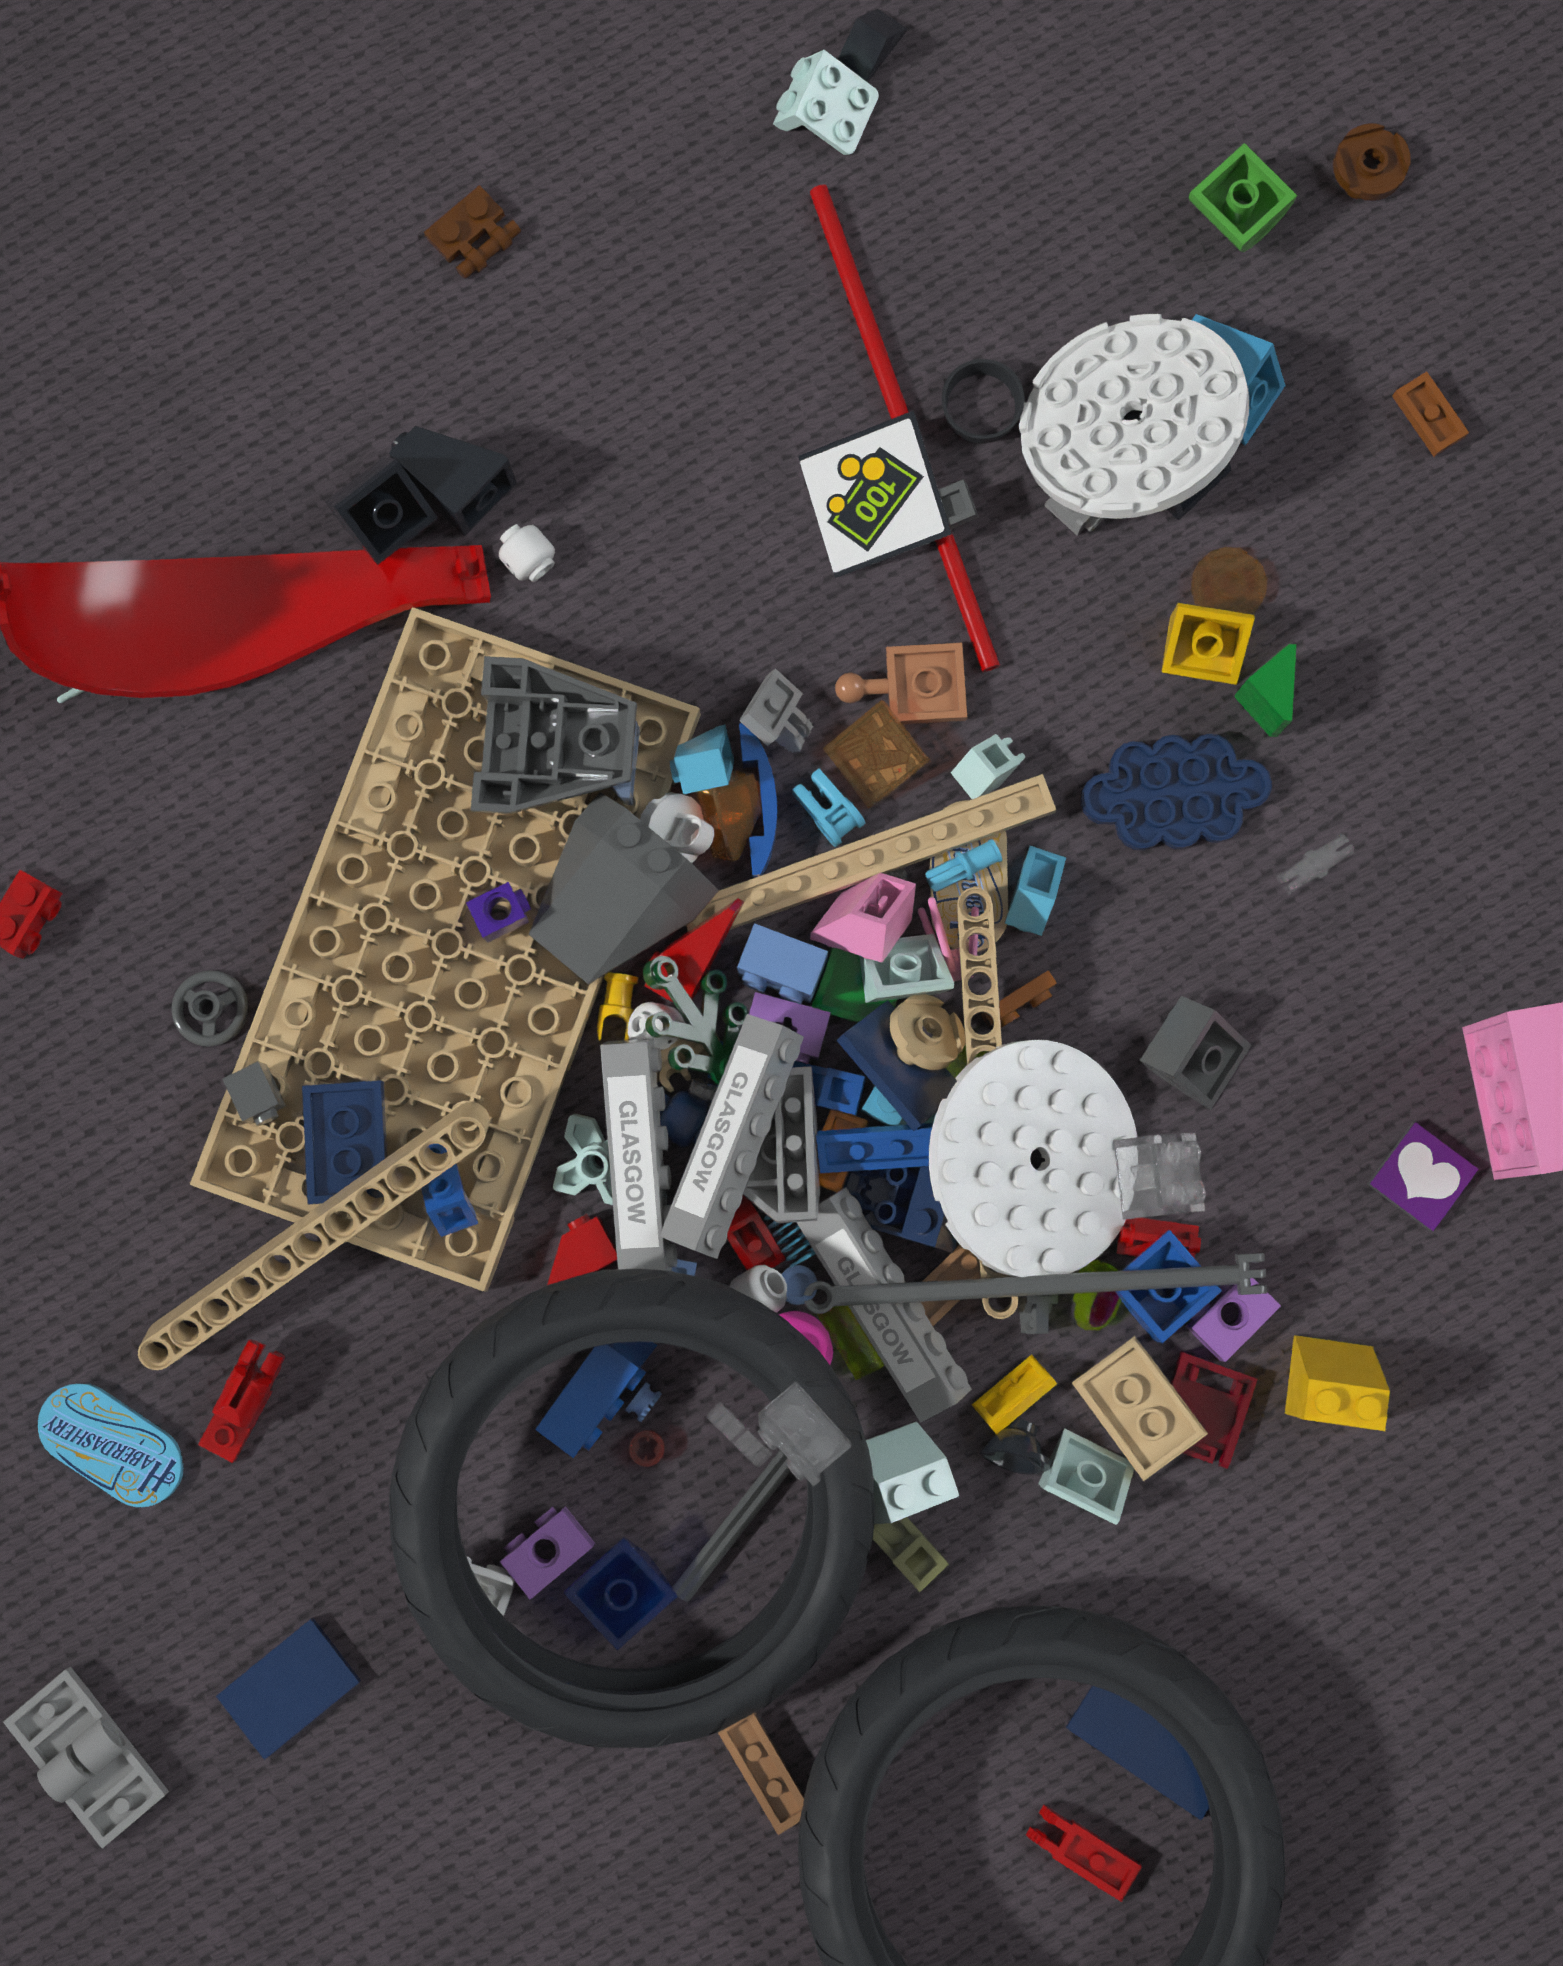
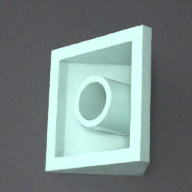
M934 934L899 938L882 963L863 958L859 955L866 1003L908 998L912 995L941 994L954 988L953 978Z
M1064 1428L1050 1458V1470L1043 1473L1038 1484L1044 1490L1117 1525L1121 1518L1134 1467L1128 1459Z

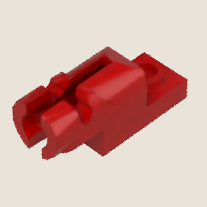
M252 1339L248 1340L237 1364L228 1377L225 1387L212 1410L214 1415L198 1443L199 1446L231 1463H234L238 1458L273 1392L270 1389L285 1359V1356L279 1351L269 1352L261 1368H258L257 1363L266 1344Z

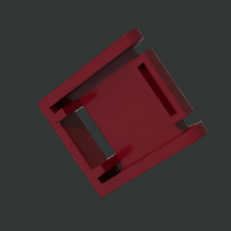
M1180 1352L1170 1383L1208 1433L1184 1451L1183 1454L1213 1464L1217 1449H1220L1222 1454L1219 1457L1218 1466L1228 1469L1255 1390L1257 1378ZM1200 1367L1234 1379L1229 1394L1197 1383L1196 1379Z

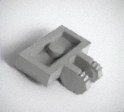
M774 669L765 677L739 720L767 746L776 740L779 745L784 746L788 752L791 751L792 753L800 752L805 742L803 738L808 737L813 728L812 722L809 721L810 719H807L796 707L803 693L777 669Z

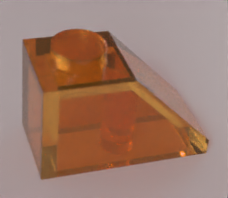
M732 770L729 785L697 791L703 820L712 825L714 829V838L710 845L712 857L728 861H735L740 858L762 811L759 799L760 787L754 778V774Z

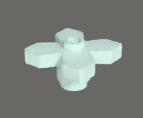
M573 1114L568 1118L564 1138L578 1155L575 1159L557 1167L553 1189L576 1195L589 1184H596L604 1203L613 1205L608 1139L605 1141L595 1118ZM595 1155L602 1159L604 1166H598L595 1163Z

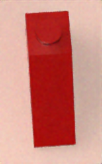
M739 898L675 940L662 953L656 951L650 959L652 960L659 956L671 958L678 966L677 979L692 1000L701 987V978L711 968L744 904V901ZM661 965L662 974L668 977L665 967ZM647 983L645 984L646 988L673 1002L665 989L655 990L649 987Z

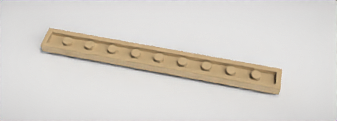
M1041 774L722 889L713 897L697 918L686 926L689 932L739 898L744 901V904L731 929L859 884L878 873L887 874L1056 813V808L1045 778Z

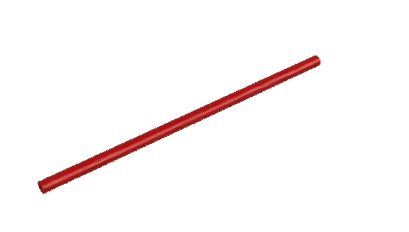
M818 185L810 190V195L891 419L908 413V409L827 185ZM952 533L935 542L978 662L984 673L1000 667Z

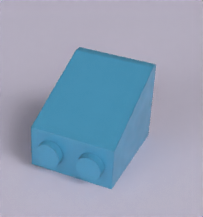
M1196 314L1192 321L1200 323L1218 334L1232 348L1243 368L1250 402L1247 426L1240 443L1246 445L1285 387L1274 345L1271 342Z

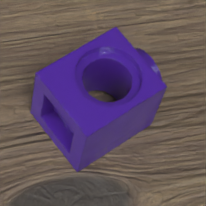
M509 882L466 902L482 937L487 943L529 923L525 912L531 910L527 898L521 888L514 891ZM499 902L511 904V913L504 920H495L492 917V909Z

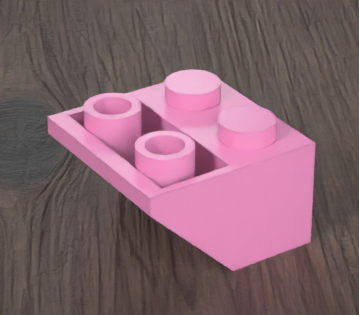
M878 873L841 892L811 932L810 939L826 944L829 947L848 951L863 958L882 963L912 921L916 884L884 873Z

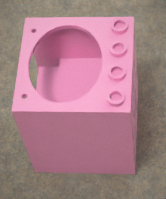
M1563 1002L1509 1011L1462 1027L1494 1180L1563 1171Z

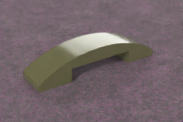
M908 1517L893 1523L874 1524L873 1540L919 1592L949 1565Z

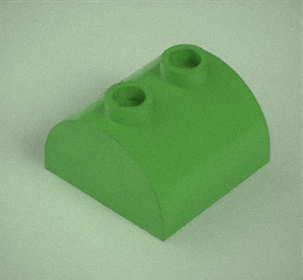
M1244 143L1190 192L1189 201L1243 253L1252 248L1272 230L1290 209L1297 195Z

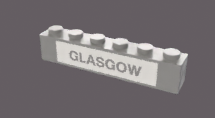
M749 1014L746 1015L659 1235L660 1237L710 1257L718 1258L720 1250L727 1240V1232L735 1212L741 1204L742 1194L749 1176L756 1166L757 1156L765 1135L770 1130L771 1120L778 1102L785 1092L786 1082L794 1061L799 1056L804 1036L783 1025Z
M654 1038L607 1041L600 1045L618 1269L641 1268L672 1271V1267H677L676 1244H670V1240L659 1236L672 1205H667L666 1189L671 1188V1171L669 1165L664 1166L663 1150L668 1149V1132L666 1126H661L660 1111L665 1109V1093L663 1087H658L657 1071L662 1070L661 1050L654 1047Z
M847 1188L842 1189L819 1204L817 1221L797 1222L836 1286L905 1283L901 1269L892 1262L883 1247L880 1235L871 1228L862 1213L860 1203L855 1197L851 1196ZM921 1302L849 1306L920 1423L955 1405L972 1390L968 1384L965 1372L960 1366L956 1365L946 1349L944 1338L939 1332L935 1331L925 1315V1309Z

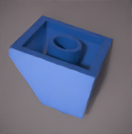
M1168 1230L1122 1271L1201 1266L1176 1236ZM1218 1286L1116 1291L1133 1317L1154 1341L1160 1343L1166 1341L1222 1292Z

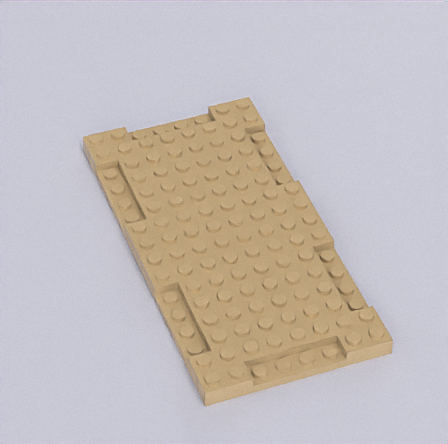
M412 607L233 1071L235 1073L257 1061L267 1064L286 1107L277 1111L278 1118L264 1125L257 1126L255 1122L252 1124L242 1122L226 1089L190 1185L294 1223L321 1205L307 1204L302 1086L384 1081L387 1157L460 1105L468 1102L480 1104L487 1110L490 1121L484 1142L479 1148L457 1162L464 1192L476 1212L478 1224L441 1237L427 1214L422 1191L419 1189L346 1242L484 1292L488 1291L567 1071L571 1068L604 978L602 976L588 985L533 939L529 932L575 820L599 792L628 809L638 819L641 818V814L650 801L660 799L666 795L665 793H670L672 786L675 785L671 774L670 760H674L678 745L692 739L701 716L700 708ZM484 656L524 658L636 702V721L640 728L633 805H625L609 787L513 814L472 812L474 772L482 771L488 702L481 695ZM509 882L514 891L521 888L531 907V910L525 912L529 923L487 943L482 937L466 902ZM508 902L497 903L492 909L493 919H506L511 913V904ZM464 1121L460 1123L461 1127L466 1131L479 1130L474 1122ZM400 1166L397 1168L402 1175H415V1172L410 1167ZM345 1211L335 1212L341 1219H352L351 1215Z

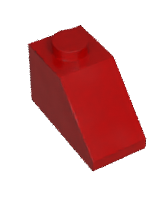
M742 1195L741 1204L736 1210L727 1232V1239L746 1270L756 1265H766L773 1268L785 1261L786 1258L752 1202Z
M586 1214L567 1224L570 1231L561 1237L547 1285L599 1271L617 1261V1249L600 1217L590 1219L589 1215Z

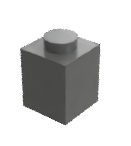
M257 1061L222 1079L242 1122L250 1124L255 1122L257 1126L264 1125L278 1118L277 1111L286 1107L267 1064Z

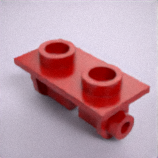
M1128 1216L1119 1232L1116 1254L1138 1257L1165 1232L1170 1230L1195 1259V1255L1199 1253L1201 1247V1238L1198 1237L1199 1226Z

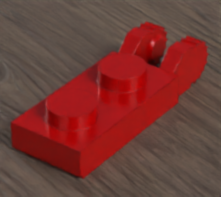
M1043 1805L1039 1814L1045 1821L1063 1830V1835L1058 1843L1048 1838L1040 1829H1034L1030 1826L1026 1836L1050 1852L1053 1859L1122 1902L1142 1868L1141 1863L1073 1819L1069 1821L1046 1805Z

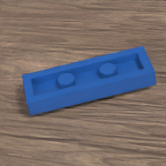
M924 1123L915 1131L909 1125L817 1131L816 1142L820 1173L929 1166V1145L933 1123Z

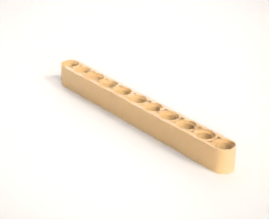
M971 887L963 891L957 903L967 1065L974 1060V1057L979 1052H990L1002 1045L993 903L988 892L978 887ZM979 896L985 901L986 910L983 914L974 917L965 912L963 903L968 897ZM972 935H982L988 941V950L983 955L974 956L966 949V941ZM981 973L990 979L991 989L984 995H976L971 992L968 981L974 974ZM980 1012L989 1014L994 1022L991 1032L985 1035L977 1034L971 1027L972 1017ZM979 1259L981 1278L1013 1277L983 1265V1261ZM1011 1297L1009 1306L1001 1310L993 1308L989 1304V1298L982 1299L985 1311L988 1315L997 1319L1008 1318L1015 1312L1018 1306V1297Z
M474 1102L460 1105L153 1323L138 1349V1358L141 1363L152 1370L167 1368L479 1148L484 1142L490 1122L487 1110L482 1105ZM464 1121L474 1122L479 1130L466 1131L461 1127L460 1123ZM440 1144L446 1148L447 1152L443 1154L434 1153L430 1150L429 1145ZM400 1166L410 1167L415 1172V1175H402L397 1168ZM377 1189L383 1194V1197H371L366 1190ZM345 1211L351 1215L352 1219H341L335 1212ZM304 1234H316L321 1241H311ZM274 1256H285L290 1263H281ZM243 1277L254 1278L259 1284H249ZM213 1299H221L228 1306H220ZM183 1320L192 1321L197 1327H189ZM154 1342L164 1344L167 1349L157 1347Z

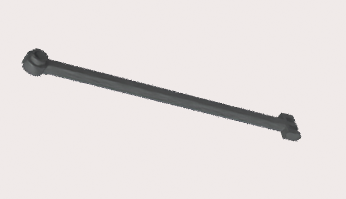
M1251 1253L1235 1254L1236 1265L830 1286L826 1282L815 1281L807 1286L803 1295L812 1296V1293L817 1289H822L826 1292L827 1299L823 1304H815L812 1299L804 1301L810 1311L819 1314L825 1313L835 1306L1237 1285L1238 1295L1266 1294L1267 1285L1255 1284L1251 1286L1250 1278L1266 1277V1269L1250 1270L1249 1262L1260 1263L1265 1261V1254Z

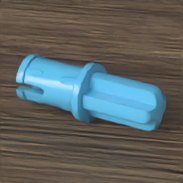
M990 839L988 842L963 854L960 851L956 852L955 858L928 870L925 875L930 888L934 892H938L964 878L968 880L973 879L972 874L992 864L1001 862L1002 856L994 840Z

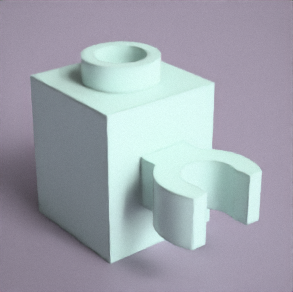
M997 734L971 748L951 772L971 799L989 794L999 788L1024 760L1025 755L1023 753L1014 756L1007 748L1013 742L1011 738L1001 740Z

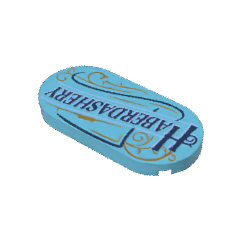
M92 1384L67 1385L52 1393L40 1410L38 1433L45 1449L56 1459L120 1502L133 1507H149L167 1499L179 1486L183 1476L181 1450L176 1440L103 1389Z

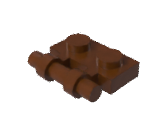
M479 185L425 230L424 235L449 263L460 254L465 258L456 267V270L464 279H467L475 271L480 273L487 267V261L499 250H507L513 244L511 240L521 233V229L513 220L502 228L496 225L497 222L505 217V213ZM487 233L490 239L477 250L471 246L483 234Z

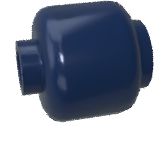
M680 1090L673 1097L665 1094V1109L660 1111L661 1126H666L668 1139L681 1148H687L691 1144L695 1145L710 1107L685 1090Z

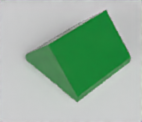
M1288 644L1250 676L1234 696L1270 737H1278L1292 722L1296 644Z

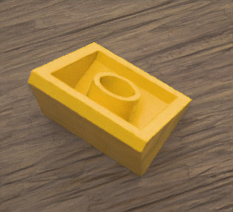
M1178 603L1170 615L1162 673L1237 685L1255 619L1254 615Z

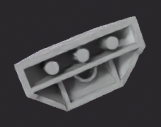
M811 1066L791 1069L786 1082L785 1092L778 1102L771 1120L770 1130L765 1135L758 1153L756 1166L751 1172L742 1194L777 1223L817 1221L820 1187L816 1142L817 1114Z

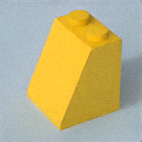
M1294 1335L1285 1414L1303 1420L1385 1431L1390 1390L1373 1346Z

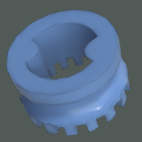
M646 1382L625 1411L628 1413L635 1412L638 1416L637 1420L642 1422L651 1410L648 1406L653 1407L662 1393L659 1391L652 1392L650 1384Z

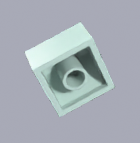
M917 1422L866 1440L874 1478V1524L893 1523L959 1496L947 1457Z

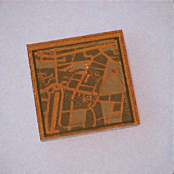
M884 700L878 702L823 748L868 808H872L930 761Z

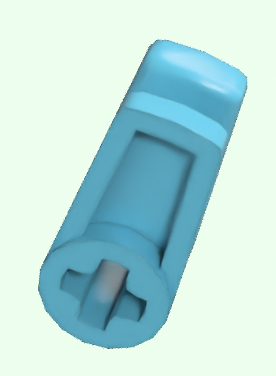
M818 768L811 775L812 782L820 791L821 797L824 796L832 807L827 810L822 808L812 796V792L808 791L802 784L794 787L792 794L813 818L816 826L834 847H837L842 843L841 838L854 827H862L865 824V820L856 807L839 792L827 776Z

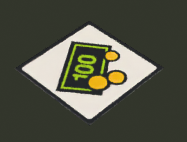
M914 410L798 456L835 578L952 534Z

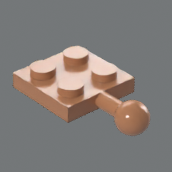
M962 643L886 647L887 678L863 680L855 673H846L838 678L835 685L838 698L845 703H855L864 695L888 694L889 712L898 724L966 721L967 719Z

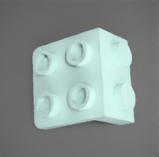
M825 50L807 58H801L792 70L791 77L793 81L789 89L781 96L776 108L779 112L773 124L786 132L803 125L843 155L852 154L858 145L878 100L879 94L877 89Z

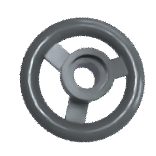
M215 970L198 972L188 977L178 987L172 1001V1018L180 1034L188 1041L205 1047L219 1046L236 1037L246 1023L249 1010L247 995L241 984L227 973ZM204 982H217L230 989L220 996L207 990L197 993L192 991L194 987ZM185 1001L189 1003V1012L192 1017L203 1022L202 1034L194 1031L186 1022L183 1012ZM212 1001L214 1005L212 1012L205 1014L203 1011L205 1003ZM236 1002L237 1012L234 1021L225 1031L216 1034V1019L221 1015L222 1009Z

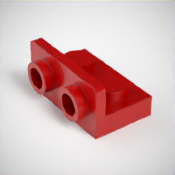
M19 870L0 902V947L21 959H24L26 954L31 955L34 953L41 942L42 935L39 932L47 920L52 921L60 911L62 902L59 899L63 893Z

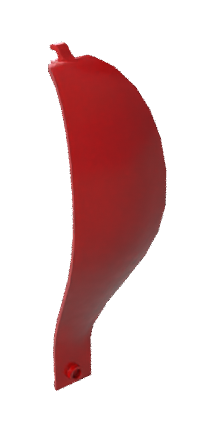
M482 545L399 548L378 565L364 550L131 561L0 562V628L10 651L34 673L60 685L99 695L134 698L191 696L232 687L273 672L365 626L402 611L412 609V607L490 603L491 599Z

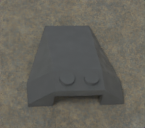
M484 656L481 695L488 702L482 771L474 772L472 812L513 814L631 782L637 714L636 702L524 658Z
M599 792L574 822L529 935L589 985L694 921L719 890L687 858L628 809Z

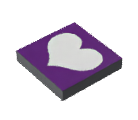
M1413 1122L1367 1185L1427 1230L1433 1232L1479 1169L1419 1124Z

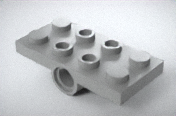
M71 1666L3 1722L40 1769L37 1772V1777L46 1793L57 1802L63 1803L65 1801L102 1849L169 1792Z

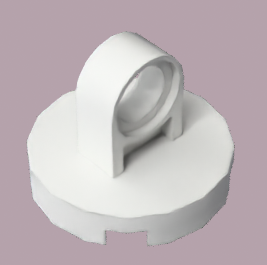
M673 792L665 793L666 795L660 799H653L641 814L640 820L693 863L698 855L704 853L710 847L714 838V829L712 825L706 822L701 806L692 797Z

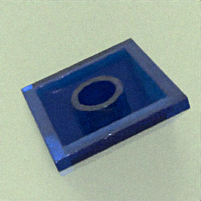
M625 1537L564 1590V1594L617 1651L678 1597L649 1554Z

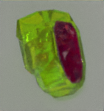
M1093 1260L1079 1269L1078 1273L1118 1270L1112 1265ZM1116 1291L1075 1293L1073 1297L1075 1302L1074 1317L1078 1326L1087 1331L1101 1330L1106 1327L1115 1317L1122 1301Z

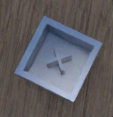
M754 923L737 966L738 974L740 977H743V985L756 991L765 993L766 988L769 987L779 991L780 999L802 1004L803 1001L811 1003L827 961L828 951Z

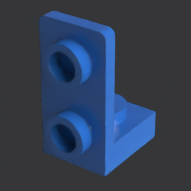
M440 1144L429 1145L430 1150L434 1153L443 1154L447 1152L446 1148ZM457 1163L421 1188L427 1214L441 1237L478 1224L476 1212L464 1192Z

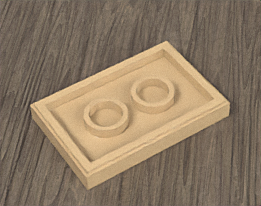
M1136 1336L1072 1382L1143 1481L1208 1434Z

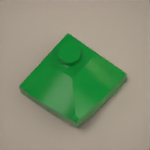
M831 947L811 1007L831 1012L830 1016L858 1023L886 1001L866 1003L859 955ZM897 999L888 1000L895 1008Z

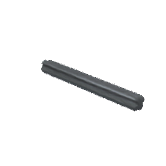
M795 1436L789 1437L673 1585L672 1591L685 1602L690 1601L803 1456L802 1450Z

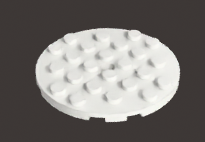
M1161 314L1130 316V321L1109 327L1106 322L1087 330L1064 345L1048 360L1032 382L1034 388L1027 403L1024 402L1019 430L1021 433L1022 453L1029 470L1038 485L1051 498L1071 510L1089 516L1114 519L1134 518L1153 514L1183 502L1206 487L1225 468L1242 441L1247 426L1250 402L1248 386L1238 357L1232 348L1211 329L1186 318L1177 321L1162 319ZM1132 410L1142 411L1139 421L1137 419L1125 420L1124 416Z
M1048 1040L1017 1041L1000 1045L984 1056L975 1058L955 1078L957 1082L951 1089L947 1099H942L939 1105L929 1145V1171L935 1201H940L943 1212L948 1220L945 1224L953 1237L963 1249H968L978 1259L983 1261V1265L1013 1277L1070 1274L1095 1260L1108 1248L1120 1232L1130 1213L1139 1177L1140 1153L1135 1123L1130 1108L1117 1084L1096 1061L1081 1051L1068 1045ZM1036 1148L1040 1151L1042 1158H1045V1162H1042L1037 1170L1032 1166L1030 1160L1031 1153Z

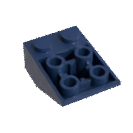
M929 1166L849 1172L843 1189L847 1188L851 1196L858 1200L862 1213L873 1230L953 1253L957 1240L945 1224L948 1220L943 1212L940 1201H935L930 1181Z

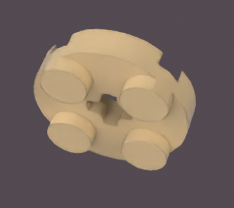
M927 994L912 995L890 1014V1032L897 1046V1055L907 1065L916 1064L929 1070L944 1069L957 1059L958 1054L965 1046V1031L960 1019L954 1012L949 1015L946 1010L941 1008L944 1002L938 998ZM923 1026L925 1027L927 1032L933 1034L932 1038L924 1033L922 1029Z

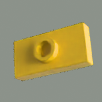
M1031 1354L975 1401L972 1406L997 1435L1057 1383Z

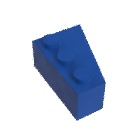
M637 1341L595 1346L535 1430L572 1458L575 1457L582 1447L589 1451L603 1433L597 1428L604 1417L611 1421L622 1407L624 1401L619 1398L626 1387L633 1391L646 1374V1371L641 1367L657 1345L653 1342Z

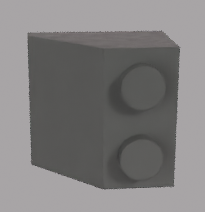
M1181 996L1168 1014L1167 1019L1153 1041L1148 1045L1140 1061L1158 1077L1211 1110L1252 1045L1217 1011Z

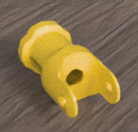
M607 973L603 978L607 981L605 1001L603 1005H600L598 1015V1040H601L603 1022L606 1017L623 1019L626 1023L625 1040H629L628 1022L634 1011L631 1008L633 987L635 984H638V977L620 973Z

